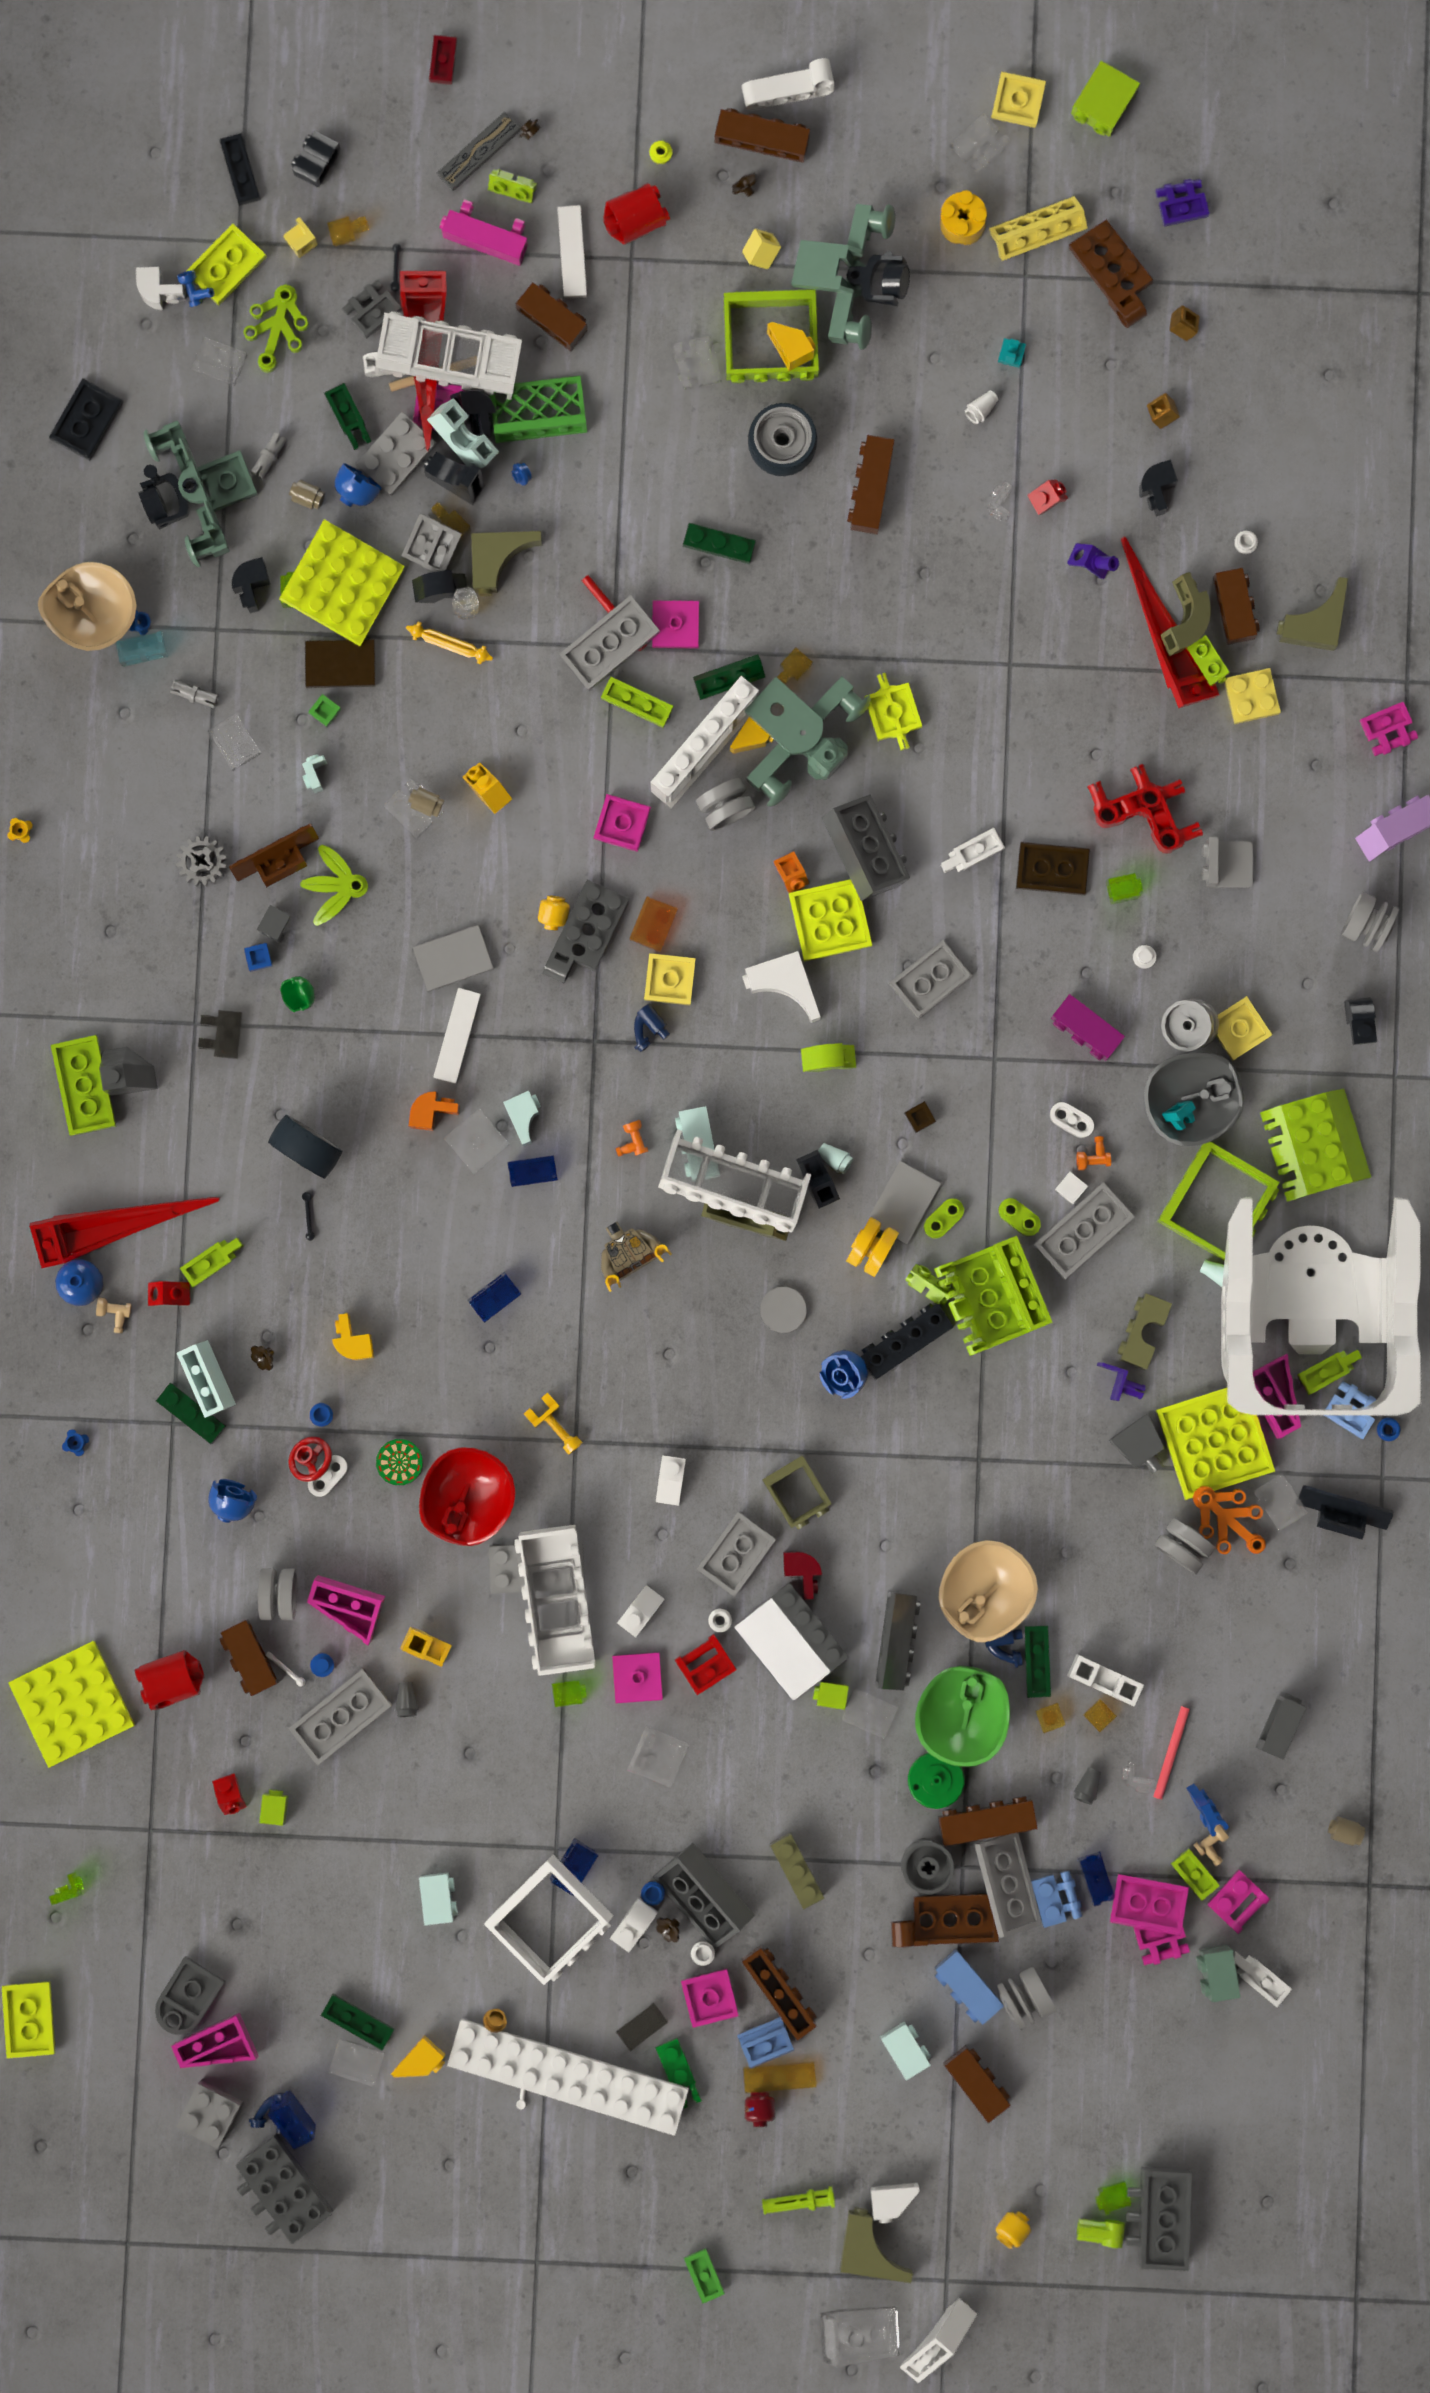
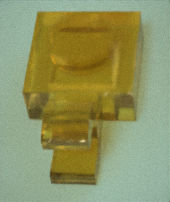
M349 216L327 222L334 247L356 241L354 234L370 230L365 216L357 218L353 222L350 221Z
M438 502L431 508L433 514L442 521L441 523L462 533L460 538L471 528L455 510L448 514Z
M795 647L780 664L784 671L777 678L784 684L791 677L798 681L812 666L813 662Z

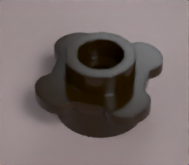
M529 119L520 128L523 132L519 136H524L529 140L541 128L537 124L538 119L533 122Z

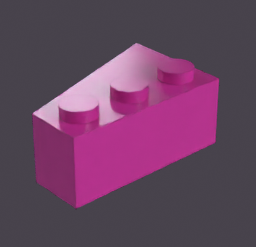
M1288 1353L1253 1371L1255 1388L1262 1399L1273 1407L1284 1409V1404H1297L1289 1368ZM1264 1415L1276 1439L1282 1438L1301 1427L1299 1415Z
M318 1575L313 1581L307 1603L331 1620L333 1619L339 1623L346 1631L353 1633L368 1646L373 1639L385 1596Z
M240 2012L185 2037L171 2046L180 2068L246 2060L252 2061L259 2057Z

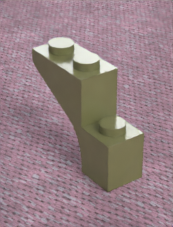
M704 1203L702 1217L729 1227L752 1231L765 1237L783 1241L787 1240L789 1232H781L768 1224L755 1223L753 1219L744 1216H734L729 1211L723 1209H713Z

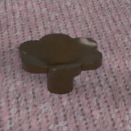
M753 173L740 178L732 186L733 194L744 192L747 197L752 196L754 190L751 186L757 181L756 175Z
M252 1346V1361L257 1363L258 1368L261 1370H272L274 1351L270 1347L266 1349L263 1346Z
M659 1917L656 1920L658 1924L656 1930L667 1942L677 1943L680 1934L678 1929L680 1923L678 1920Z

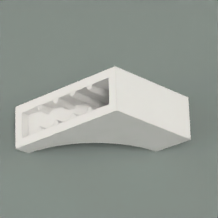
M798 951L745 969L746 975L742 976L746 989H751L752 994L764 991L784 994L795 1000L805 1010L811 1023L820 1020V1014Z
M961 2299L956 2300L946 2309L924 2341L903 2361L900 2368L917 2383L922 2381L955 2353L977 2313Z

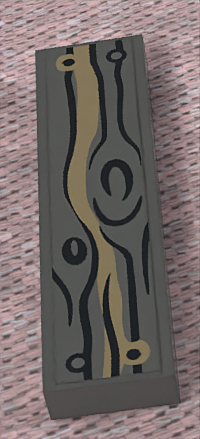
M503 112L437 172V175L454 191L520 131V127Z

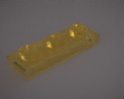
M814 2062L758 2066L752 2069L750 2067L743 2068L745 2093L816 2087Z

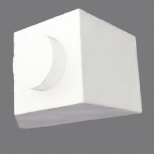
M662 1455L656 1502L679 1506L686 1459Z
M646 1585L617 1624L634 1637H637L665 1599Z
M918 2183L870 2187L873 2219L878 2220L879 2223L893 2222V2218H898L919 2193Z

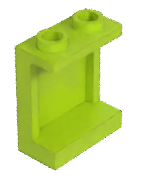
M1100 61L1074 103L1071 115H1073L1077 122L1092 126L1096 133L1110 137L1128 104L1137 94L1140 83L1105 62Z

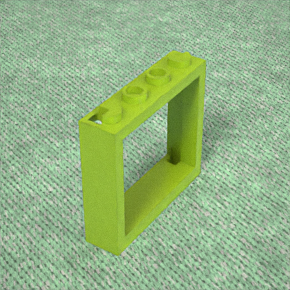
M816 290L724 293L726 380H731L732 383H743L745 380H754L761 383L767 382L768 379L787 382L791 378L811 381L818 377ZM809 306L810 337L816 347L814 349V357L811 360V367H796L791 371L787 367L733 369L731 308Z
M1208 1142L1201 1145L1157 1222L1225 1261L1226 1252L1170 1220L1209 1153L1267 1186L1252 1211V1237L1256 1232V1229L1253 1227L1257 1220L1261 1222L1268 1211L1265 1208L1268 1201L1271 1200L1273 1202L1280 1190L1277 1188L1280 1182L1214 1143Z

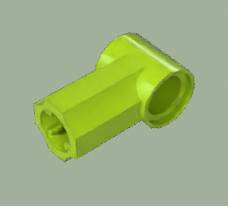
M1079 2218L1076 2239L1101 2243V2245L1111 2248H1122L1125 2223L1110 2219L1097 2221Z

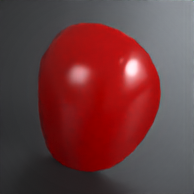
M460 1447L445 1452L432 1464L422 1484L419 1514L423 1526L436 1537L461 1546H474L487 1541L503 1527L511 1514L515 1501L513 1477L498 1458L486 1451Z

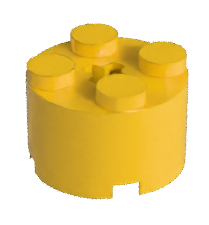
M968 190L948 197L942 205L940 226L944 237L951 243L970 245L979 240L986 226L987 211L985 204L977 195Z

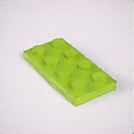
M93 1035L50 1045L69 1136L116 1127L111 1097L102 1088L99 1068L102 1055L98 1036Z

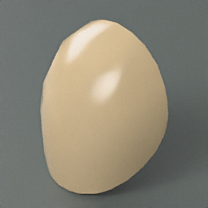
M96 562L80 563L67 569L48 585L38 600L39 612L50 630L68 645L85 651L101 650L120 640L131 627L137 606L134 591L127 579L111 566Z
M989 1540L976 1542L962 1549L947 1566L939 1588L940 1607L950 1624L968 1639L976 1642L992 1641L1012 1631L1028 1616L1036 1602L1038 1592L1036 1575L1023 1555L1012 1547L1001 1542Z

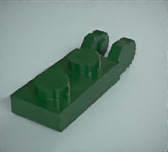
M345 383L324 392L344 435H347L353 449L359 448L356 438L351 433L357 429H360L362 437L367 444L372 442L365 428V422Z

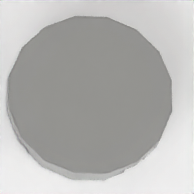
M777 1287L770 1290L763 1297L760 1305V1316L770 1330L778 1333H789L796 1330L803 1323L806 1316V1303L802 1295L795 1289Z

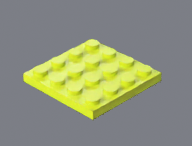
M324 519L279 600L361 646L405 566Z
M1227 1388L1156 1410L1185 1500L1193 1498L1195 1490L1202 1486H1208L1215 1491L1275 1472L1257 1415L1238 1412L1228 1404Z
M95 1640L8 1682L48 1768L135 1726Z

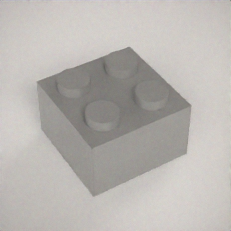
M200 2080L176 2128L218 2149L243 2101Z

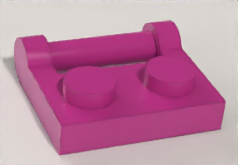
M1238 1869L1208 1901L1207 1905L1239 1934L1243 1930L1242 1926L1263 1904L1266 1905L1271 1899ZM1253 1892L1257 1897L1234 1921L1230 1915Z

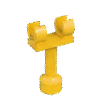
M547 1392L541 1399L550 1408L541 1417H538L531 1408L523 1414L535 1428L543 1421L547 1422L553 1431L561 1437L560 1439L564 1441L563 1449L570 1455L583 1442L578 1436H570L563 1429L562 1425L552 1417V1413L560 1406Z

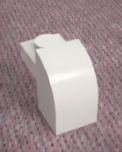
M159 267L136 268L138 291L144 302L150 307L163 310V301L176 304L180 300H186L185 289L182 284L162 285V272Z
M638 1897L610 1939L629 1953L649 1927L658 1911Z

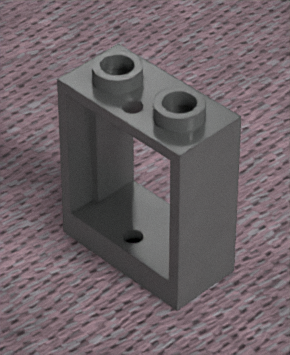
M1285 1694L1284 1697L1277 1696L1256 1748L1284 1760L1306 1709L1305 1706L1300 1705L1301 1699Z

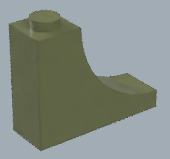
M541 531L471 533L474 593H478L479 596H491L492 593H497L498 581L506 564L519 552L531 547L542 546Z
M1338 577L1330 598L1319 608L1305 614H1286L1283 620L1278 622L1276 634L1280 635L1279 642L1334 651L1338 645L1348 578Z
M854 2208V2211L848 2210L840 2272L912 2283V2269L894 2263L878 2247L872 2231V2214L868 2213V2210L864 2208Z

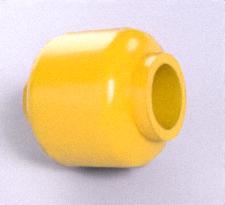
M547 895V899L540 901L538 921L545 924V929L558 931V927L565 926L570 906L565 902V898Z
M1019 2211L1016 2214L1007 2212L996 2227L998 2234L996 2238L1010 2249L1012 2247H1020L1031 2233L1028 2217Z

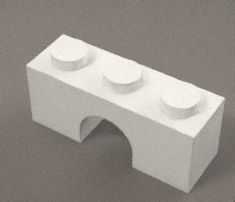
M1077 1654L1067 1674L1070 1678L1132 1706H1135L1144 1686Z

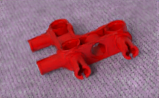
M1140 764L1138 767L1135 766L1130 769L1138 787L1134 792L1114 800H1108L1101 781L1096 782L1095 786L1094 784L1087 786L1095 804L1093 810L1096 815V822L1102 828L1121 825L1125 820L1137 815L1143 816V818L1147 819L1151 828V837L1160 852L1165 854L1183 847L1186 841L1203 836L1198 822L1178 829L1166 804L1167 799L1185 793L1184 786L1180 787L1183 784L1180 779L1162 787L1155 785L1153 782H1150L1144 764ZM1144 795H1154L1156 802L1148 804L1144 799ZM1103 811L1111 812L1113 820H1103L1101 813ZM1165 836L1171 837L1174 842L1173 846H1165L1162 843V838Z

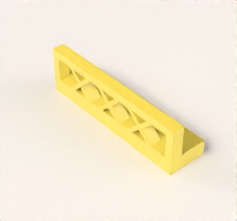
M1075 196L989 228L990 234L997 244L999 257L1002 261L1088 229L1084 209Z

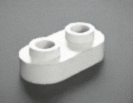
M1065 1102L1055 1104L1050 1110L1051 1121L1078 1138L1088 1137L1094 1129V1122L1090 1116ZM1058 1111L1065 1112L1066 1116L1064 1119L1058 1118ZM1080 1122L1086 1126V1129L1083 1131L1077 1127Z
M332 1455L331 1464L327 1472L319 1479L308 1482L309 1491L318 1497L327 1495L348 1470L346 1460L341 1456ZM336 1462L340 1464V1470L337 1472L332 1469V1465ZM319 1480L325 1483L323 1489H318L316 1486Z

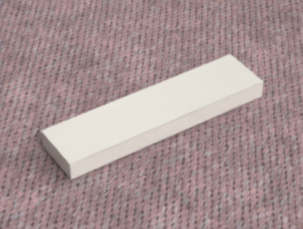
M580 205L557 207L564 299L587 297L581 207Z
M458 988L433 1078L454 1084L457 1083L481 994Z

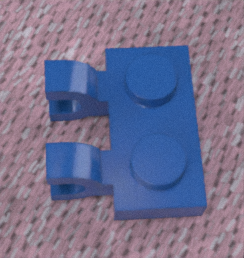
M1195 1783L1186 1787L1200 1812V1819L1203 1825L1208 1828L1212 1837L1217 1835L1215 1832L1217 1825H1222L1225 1830L1229 1828L1204 1789L1199 1790Z

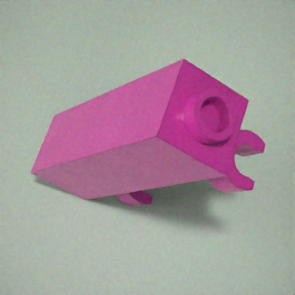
M465 199L460 213L449 210L448 215L443 216L440 223L443 238L518 266L521 265L528 247L527 238L521 236L525 228L524 221L516 218L510 232L470 217L474 208L472 206L473 202Z

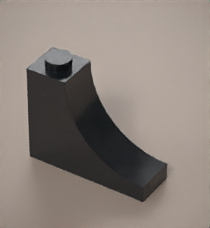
M436 451L433 457L429 456L423 466L427 478L473 505L484 488L481 468L473 463L471 466L462 465Z

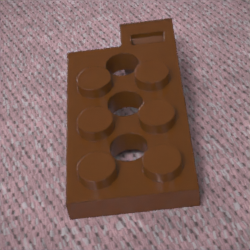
M1107 219L1069 244L1070 251L1109 300L1108 304L1126 328L1131 327L1147 316L1146 308L1136 294L1153 284V279ZM1097 247H1105L1107 249V253L1104 255H1097L1094 251ZM1111 264H1117L1121 269L1116 273H1112L1108 270V267ZM1125 281H1130L1134 287L1130 290H1125L1121 287V284Z
M988 1894L913 1896L914 1920L891 1922L892 1947L999 1942ZM977 1912L980 1914L981 1919L977 1925H971L967 1922L969 1913ZM947 1913H954L957 1916V1921L953 1926H947L943 1922V1918ZM923 1914H930L933 1917V1923L929 1927H924L920 1924V1917Z

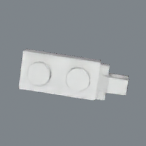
M992 828L954 848L952 852L948 853L950 859L942 862L940 866L944 873L955 868L960 872L1004 850L1005 846L995 828Z
M1235 1951L1233 1953L1234 1961L1239 1966L1236 1972L1243 1980L1278 2008L1292 1989L1257 1959L1252 1958L1250 1955L1244 1959Z

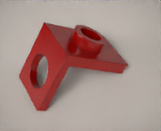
M173 1281L149 1282L148 1306H189L190 1283ZM155 1288H157L158 1290V1296L156 1300L153 1296Z

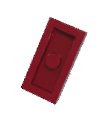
M434 35L429 73L430 83L452 85L457 37Z

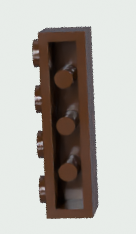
M727 108L726 110H720L714 143L804 163L810 138V129L803 124L795 123L790 125L780 119H763L758 114L750 113L746 115L741 114L736 109Z
M867 435L866 442L861 441L859 455L863 456L862 464H857L855 475L856 478H859L858 487L853 486L851 500H855L854 509L849 508L847 522L851 523V530L878 535L895 439Z
M1026 1796L1012 1798V1803L1003 1804V1800L989 1802L990 1807L980 1808L978 1804L967 1806L966 1811L957 1812L956 1809L942 1811L943 1815L938 1816L943 1845H954L1038 1829L1033 1801L1031 1799L1027 1800Z
M760 1945L741 1959L742 1963L798 2041L817 2027L814 2021L817 2019V2016L810 2006L804 2007L801 2002L803 1996L796 1987L791 1988L787 1980L790 1978L782 1967L777 1969L773 1963L776 1958L769 1948L763 1949Z

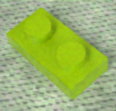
M1189 1848L1170 1863L1201 1901L1220 1886Z

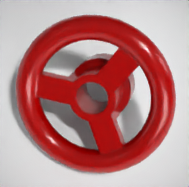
M307 1437L300 1440L293 1447L289 1455L288 1465L292 1475L304 1482L314 1481L322 1477L331 1464V1448L325 1440L319 1437ZM308 1444H318L314 1449L306 1446ZM324 1450V1463L317 1471L315 1463L317 1462V1457ZM295 1461L308 1467L309 1475L300 1473L296 1468Z

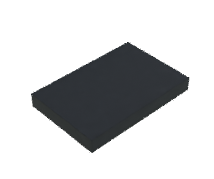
M82 378L52 430L49 439L90 461L124 401Z

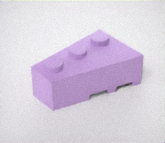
M1429 795L1421 799L1419 796L1406 802L1407 806L1404 808L1401 805L1395 807L1388 812L1389 816L1386 818L1383 815L1378 816L1371 821V827L1355 838L1369 862L1381 853L1393 849L1403 841L1409 840L1430 828Z

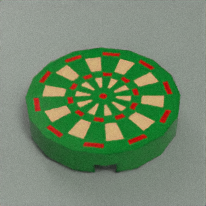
M394 1439L380 1448L376 1457V1467L379 1475L386 1482L392 1485H406L412 1483L420 1475L423 1468V1457L420 1449L414 1443L405 1439Z

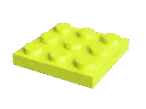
M851 879L789 893L804 962L872 947L863 903Z

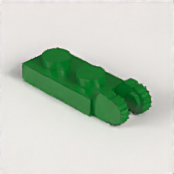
M678 2038L656 2046V2051L669 2082L684 2087L690 2086L693 2099L696 2103L701 2102V2097L695 2085V2078ZM685 2100L683 2109L688 2107L687 2100Z

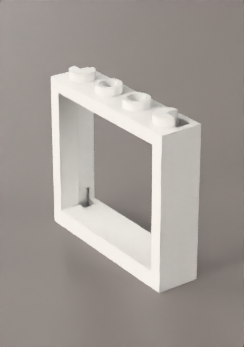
M552 1855L488 1918L484 1925L545 1985L550 1979L553 1982L558 1979L563 1973L561 1968L565 1964L570 1967L579 1958L577 1953L581 1949L586 1951L595 1942L593 1937L597 1933L600 1935L605 1933L611 1926L608 1922L613 1915ZM552 1872L598 1921L549 1968L502 1919L547 1874Z

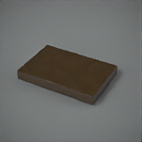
M350 640L305 641V687H376L375 640H363L361 646Z
M1020 842L1016 889L1085 896L1090 849Z

